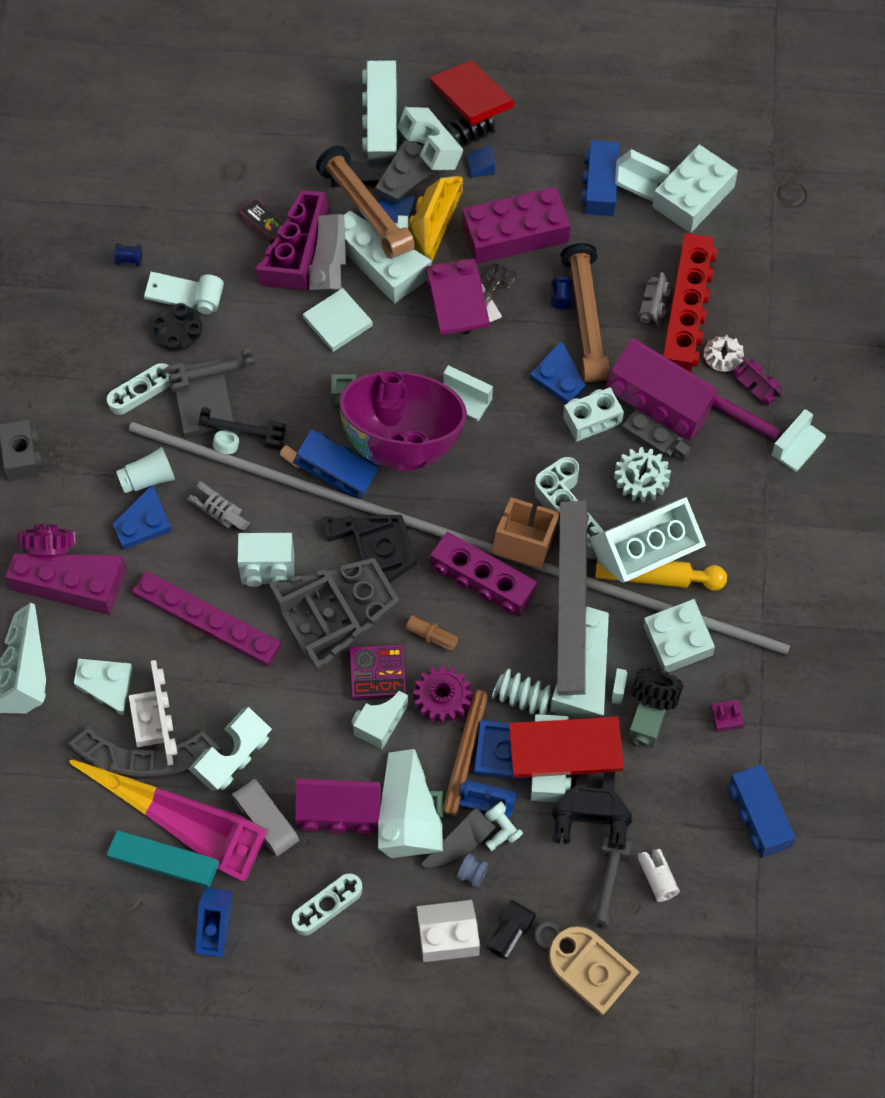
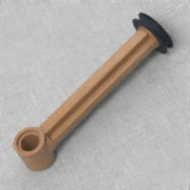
M339 145L326 149L317 159L316 170L323 178H334L381 237V246L385 255L392 259L413 251L415 244L411 232L406 227L399 228L395 225L349 167L350 153L343 146Z
M576 243L565 247L561 251L560 256L562 264L570 267L584 356L581 359L582 377L584 383L608 381L610 366L608 356L603 354L590 267L598 258L597 250L592 244Z

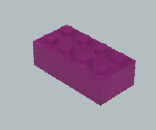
M557 187L462 208V226L476 264L569 242L571 226Z

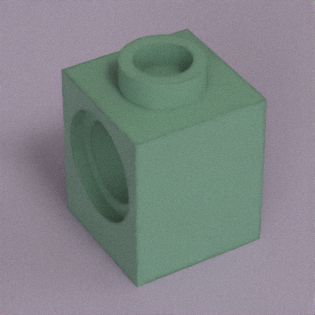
M640 701L630 728L628 740H631L639 747L646 748L649 746L654 748L666 709H663V711L658 710L657 707L652 709L649 708L650 705L646 704L644 706Z

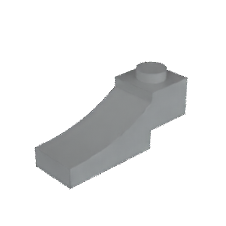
M344 214L318 216L316 251L312 265H309L310 290L341 289L340 265L346 264Z

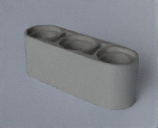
M255 779L231 794L234 802L247 820L268 829L263 842L275 857H278L299 842V838L291 825Z

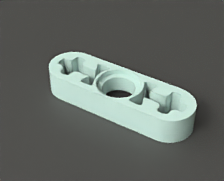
M164 363L156 364L112 390L107 396L110 411L117 415L125 414L170 387L173 383L169 382L168 377L172 374H168L166 367L169 365ZM158 374L166 375V378L162 379L158 377ZM139 384H144L148 387L141 394L133 390ZM115 400H123L124 403L120 405L119 403H115Z
M345 874L298 908L292 916L294 930L300 935H310L359 899L362 894L360 878L355 874ZM347 882L350 885L355 883V892L346 891L342 894V900L344 901L340 902L338 895L345 890L344 884ZM332 898L336 903L335 907L331 911H323L319 907L322 899ZM315 907L317 914L321 918L318 919L315 914L310 918V926L307 927L305 924L299 926L300 917H310L313 914L311 908Z

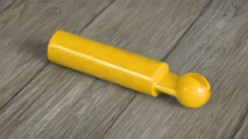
M597 559L596 579L620 581L602 566ZM671 561L626 582L687 588L691 582H700L707 589L717 591L726 585L727 573L717 565L709 566L704 571L693 570L690 562Z

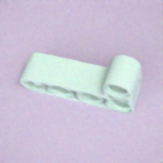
M561 458L536 476L534 492L537 500L544 508L560 512V507L557 506L560 502L578 501L570 491L577 484L579 464L574 458ZM568 471V472H571L572 474H571V475H564L562 472ZM550 485L552 488L545 489L541 486ZM587 512V558L597 559L592 544L589 542V537L603 532V529Z

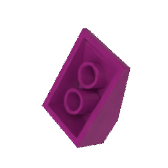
M463 259L457 262L426 266L428 293L441 335L490 327L475 259Z

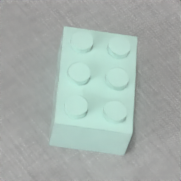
M698 145L655 190L652 207L691 233L735 187L738 170L701 145Z

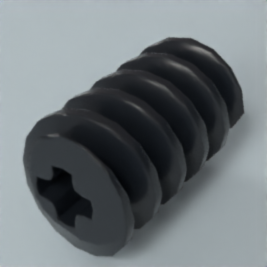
M461 115L458 117V120L452 119L449 124H442L461 148V141L467 146L470 145V137L475 142L479 141L478 133L483 138H486L487 129L491 134H495L493 117L472 125Z

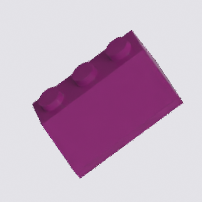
M296 778L295 820L297 829L308 833H314L318 830H329V832L334 834H343L345 831H357L361 835H371L373 832H378L381 808L380 782Z

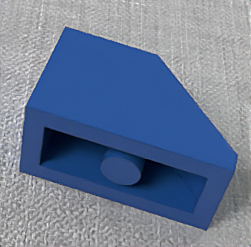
M205 888L198 907L196 954L223 957L231 919L233 891Z

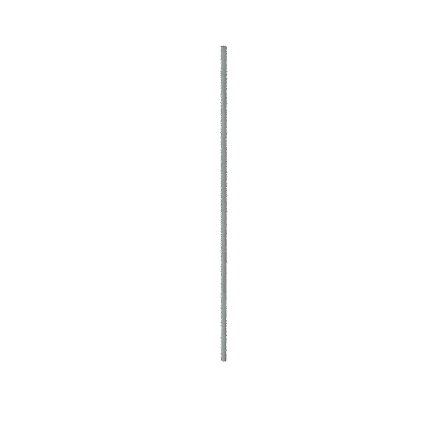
M134 422L130 424L129 432L373 515H402L405 525L441 538L448 531L485 553L559 578V567L544 562L542 569L498 556L492 554L493 544L229 454L219 453L214 449ZM587 576V587L658 612L674 607L673 605ZM701 615L708 629L784 655L788 654L790 648L788 644Z

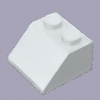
M472 900L417 906L423 962L479 956L480 945Z

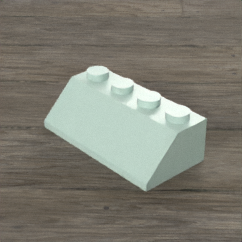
M687 497L665 504L589 537L598 562L622 583L706 546Z

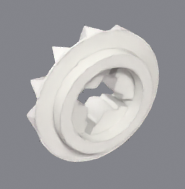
M716 335L714 339L708 340L704 348L705 361L711 368L717 371H732L738 365H741L743 361L741 359L744 357L743 345L738 343L737 338L733 340L728 335L724 337ZM726 347L728 353L723 360L720 351Z

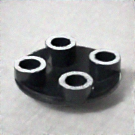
M178 303L175 306L164 309L152 320L155 340L159 345L168 350L179 351L187 349L198 341L202 333V321L199 315L184 303Z

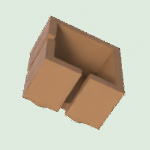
M510 497L495 533L492 554L542 569L556 534L560 512L538 506L533 527H530L528 525L533 504Z

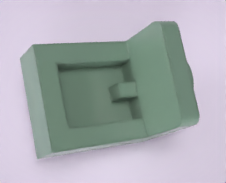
M331 374L332 406L340 407V397L344 388L350 382L357 379V374Z

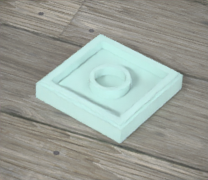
M343 288L303 313V319L332 352L373 326V321Z

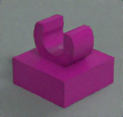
M738 700L711 704L710 708L716 732L743 728L744 723Z

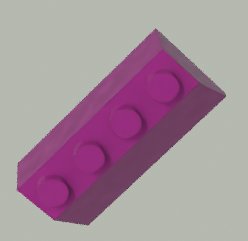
M634 338L630 340L611 370L605 389L611 387L615 396L689 441L704 426L719 390Z

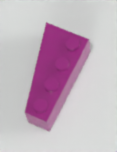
M300 191L287 214V220L283 226L279 227L276 239L272 245L268 246L265 251V258L262 263H258L255 269L261 286L308 291L309 265H312L317 245L318 216L328 215L330 211L325 192Z
M14 554L5 578L12 591L110 615L127 568L124 557L117 555Z

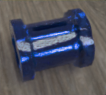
M116 243L115 265L127 263L141 267L142 245L129 247Z
M567 277L553 279L552 288L554 289V296L551 298V306L560 310L571 308L573 306V299L571 298L573 280Z

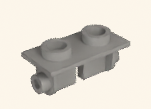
M661 272L659 278L651 277L647 281L644 298L645 300H652L642 301L639 312L642 323L655 321L658 328L661 327L662 319L666 316V303L672 292L671 283L667 281L663 272Z

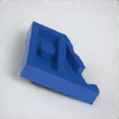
M561 342L530 374L532 381L565 404L572 399L578 398L585 390V383L564 344Z

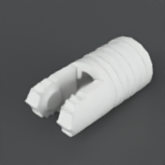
M661 849L653 850L652 858H650L647 852L639 853L638 860L657 902L669 900L679 894V888Z

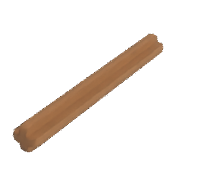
M475 690L442 809L443 814L455 817L458 812L462 795L460 794L461 784L465 783L480 729V721L483 718L488 699V693L485 691Z

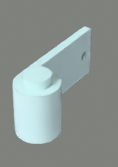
M151 272L144 299L174 306L178 303H184L195 311L209 315L218 309L224 283L219 277L214 275H203L200 277L199 282Z

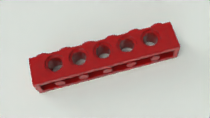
M685 233L663 356L691 372L692 366H698L700 352L695 351L696 345L701 346L703 331L699 330V325L705 324L707 310L702 309L703 303L708 304L710 289L706 288V283L712 282L714 268H709L710 262H715L717 248L713 247L714 237Z

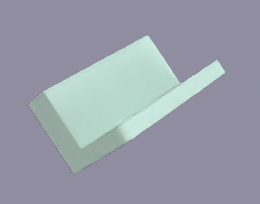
M631 149L617 159L615 184L653 202L654 192L658 188V184L670 175V167Z
M448 365L443 373V384L450 387L461 397L466 406L467 417L479 421L492 400L493 386Z
M806 409L776 441L771 455L794 472H797L826 438L825 434L810 425L813 414Z

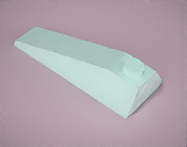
M31 602L14 613L4 641L8 647L2 657H0V713L26 714L32 709L39 707L46 696V676L35 604Z
M415 749L388 753L378 821V849L390 858L443 852L442 823L435 810L434 800L429 793L425 782L426 778Z

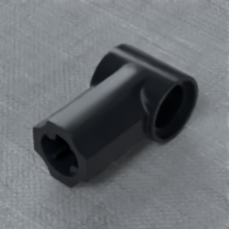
M511 900L500 918V924L490 938L486 948L495 956L507 960L521 936H525L532 926L537 914L518 902Z

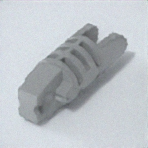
M199 481L197 487L203 493L208 494L209 498L203 503L198 497L190 495L187 500L228 529L234 525L240 530L246 531L250 522L239 515L242 509Z

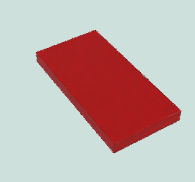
M472 60L430 77L431 85L472 125L515 107L513 99Z
M619 717L509 723L513 778L622 772L624 770Z

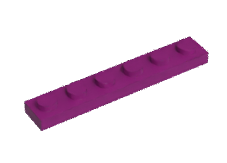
M148 571L144 573L132 591L133 596L266 667H269L282 647L281 641Z

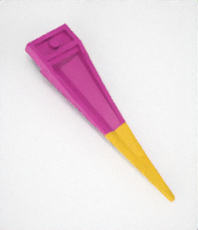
M69 760L71 765L138 809L196 853L218 859L219 866L217 869L243 882L247 880L268 829L245 819L243 816L77 760Z

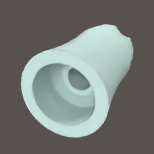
M163 447L116 471L124 493L134 490L136 492L146 487L175 480Z

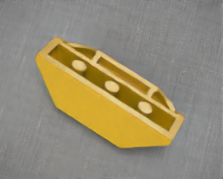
M463 177L440 178L429 186L424 196H420L417 201L416 215H411L409 219L408 230H410L413 236L416 251L432 261L462 194Z

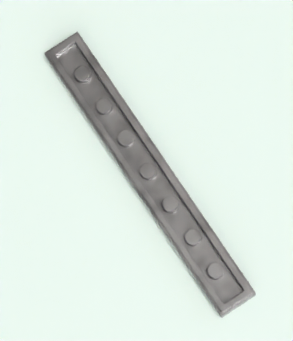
M587 501L560 502L558 696L586 695Z

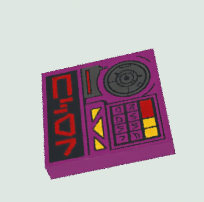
M403 645L350 647L352 700L393 698L398 690L406 694Z

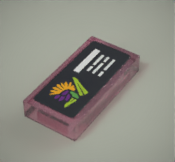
M254 197L238 210V215L273 244L279 227L285 223L283 219L257 197Z

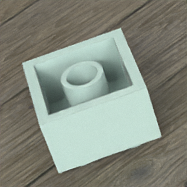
M238 533V567L242 585L258 587L261 584H268V582L276 580L282 582L290 580V577H294L295 555L292 533Z
M695 599L644 618V629L663 673L665 671H674L713 656L715 646Z

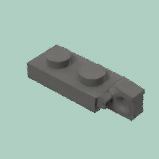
M637 408L622 425V431L648 448L653 449L657 454L661 453L662 457L673 455L684 462L689 456L691 448L682 442L683 438L679 434Z

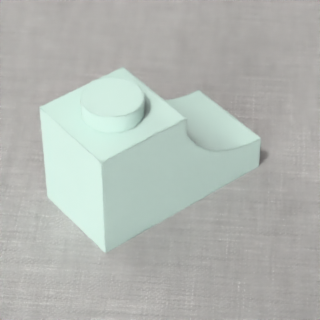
M398 690L392 699L383 704L369 705L366 703L363 710H357L351 724H353L354 736L383 749L408 707V695Z

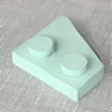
M78 659L74 685L85 694L92 695L100 703H105L116 710V713L125 715L132 664Z

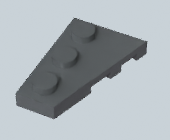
M405 139L377 184L374 194L396 204L414 191L416 186L424 180L430 179L438 170H431L420 156L423 146Z

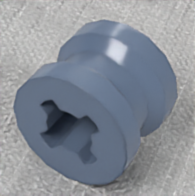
M468 854L459 869L457 879L461 881L467 880L471 882V886L478 888L485 877L489 863L485 861L479 862L475 860V856Z

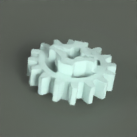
M640 447L639 453H635L633 449H630L629 457L624 454L621 455L620 462L616 463L614 479L617 480L616 487L623 488V496L630 493L632 494V501L637 497H641V501L645 502L648 496L651 500H655L656 493L659 495L664 494V489L669 486L671 470L667 469L668 461L661 462V453L654 456L653 449H650L648 453H644L643 447ZM644 470H646L644 475H642L641 479L639 480L641 474H643Z

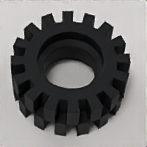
M641 668L636 673L631 695L635 697L636 701H641V704L644 706L648 704L650 705L649 708L654 709V707H657L658 710L662 711L665 708L669 711L671 708L674 710L678 705L684 685L681 684L682 681L680 679H676L675 675L670 676L667 671L663 673L657 668L655 671L652 668H647V670Z

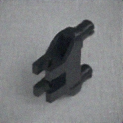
M615 772L604 773L602 788L588 787L589 774H577L576 786L567 792L552 809V816L555 819L553 842L560 844L561 834L563 833V844L570 843L573 821L611 825L608 847L616 849V840L619 839L618 850L625 849L627 827L630 826L633 818L628 807L614 791Z

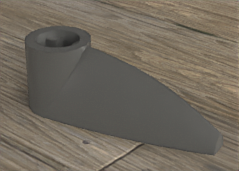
M476 807L443 841V852L431 853L422 862V865L428 869L459 859L477 847L496 826Z

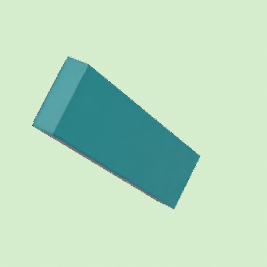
M119 830L116 831L107 852L109 859L206 888H210L219 866L218 859Z

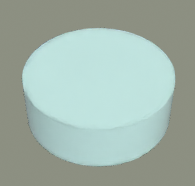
M223 430L214 435L213 447L216 451L222 454H232L237 451L239 438L235 433Z

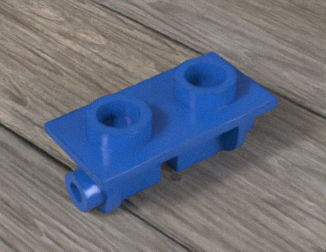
M465 780V783H462L460 788V794L462 795L459 806L470 809L477 807L480 811L487 812L494 805L502 801L506 807L504 814L507 818L511 819L517 792Z

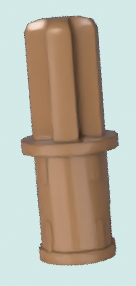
M412 615L407 623L406 630L425 638L427 643L434 642L450 651L454 650L457 646L458 637L439 628L436 623L432 625L415 615Z

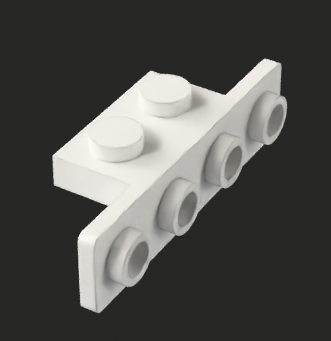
M152 660L151 667L155 691L129 695L137 747L164 743L168 765H173L172 755H177L175 738L169 739L168 734L169 731H173L171 715H165L164 708L169 707L167 691L161 692L160 685L165 684L163 668L157 669L156 660Z

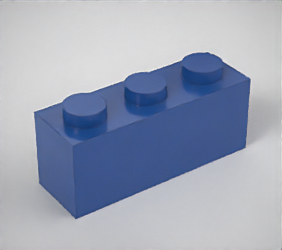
M591 140L590 150H585L584 164L589 165L588 170L583 172V184H587V190H582L581 204L586 205L585 214L614 216L617 185L615 184L616 162L619 159L620 142Z
M312 429L292 462L347 495L358 499L362 498L378 470V467L374 466L372 461L355 455L347 446L338 445L329 440L326 434Z
M763 764L733 774L728 785V792L731 799L737 801L740 810L738 812L744 826L747 825L751 832L749 838L755 851L758 850L763 858L791 848L796 837Z

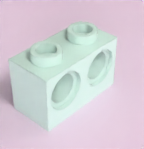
M610 387L604 390H595L589 396L581 399H572L564 405L563 418L577 442L622 424L624 411ZM604 406V407H607L608 409H607V410H602V409H600L599 407ZM582 415V416H584V417H586V418H584V419H579V418H577L576 416Z

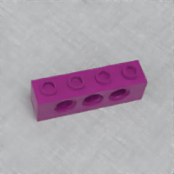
M448 531L430 555V566L437 574L441 576L447 575L454 579L460 587L464 589L469 588L477 592L481 599L488 602L491 600L508 614H515L520 617L536 594L537 581ZM463 561L466 564L462 566H457L454 564V562ZM480 573H484V574H486L488 577H487V578H484V579H481V578H478L476 575H477V574H480ZM501 586H507L510 588V590L501 591L498 588Z

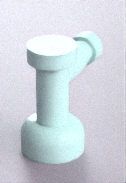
M502 801L484 814L489 821L496 820L502 828L491 840L485 842L491 851L505 840H508L511 844L523 834L520 829L517 830L504 814L506 807Z

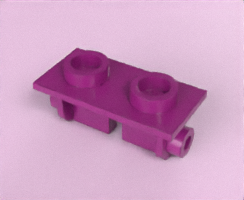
M744 357L741 358L745 364L743 366L738 365L733 370L735 378L748 389L755 382L757 385L751 392L763 404L771 405L776 399L774 397L776 393L781 397L783 396L778 389L781 385L771 375L766 378L761 373L763 368L752 359L749 362Z

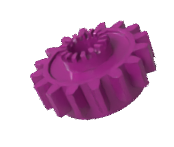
M44 524L34 525L33 529H24L17 532V546L23 547V552L26 554H65L69 552V547L75 545V531L67 530V528L58 529L56 524H49V526L48 524L46 526Z
M441 665L440 671L436 672L435 668L431 667L430 675L424 672L421 673L422 681L415 682L417 690L413 691V699H416L415 708H421L422 718L428 716L430 723L436 720L440 721L441 725H444L445 721L449 720L455 723L457 716L464 717V709H470L469 700L472 699V691H469L470 681L463 682L465 675L463 672L455 675V667H452L448 672L445 671V666ZM446 693L448 696L439 698L437 694Z

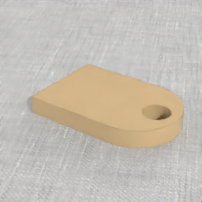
M571 927L563 930L553 940L549 949V963L554 974L601 1016L605 1014L639 973L636 968L596 933L584 927ZM561 940H570L574 945V951L570 954L563 953L559 948Z

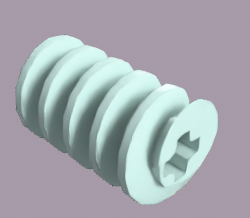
M509 668L504 674H501L492 694L493 699L500 693V702L504 703L510 697V706L514 707L520 701V710L524 711L529 706L530 714L534 715L539 710V715H545L552 698L550 685H547L543 690H540L541 681H537L533 686H530L531 677H527L521 682V673H517L511 678V669Z

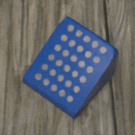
M491 145L467 156L471 178L495 174V161Z

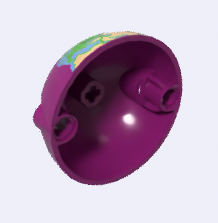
M382 371L361 376L350 382L344 388L340 397L341 421L345 433L354 448L373 463L397 471L417 470L440 460L453 448L459 439L467 418L466 406L454 390L435 379L410 372Z

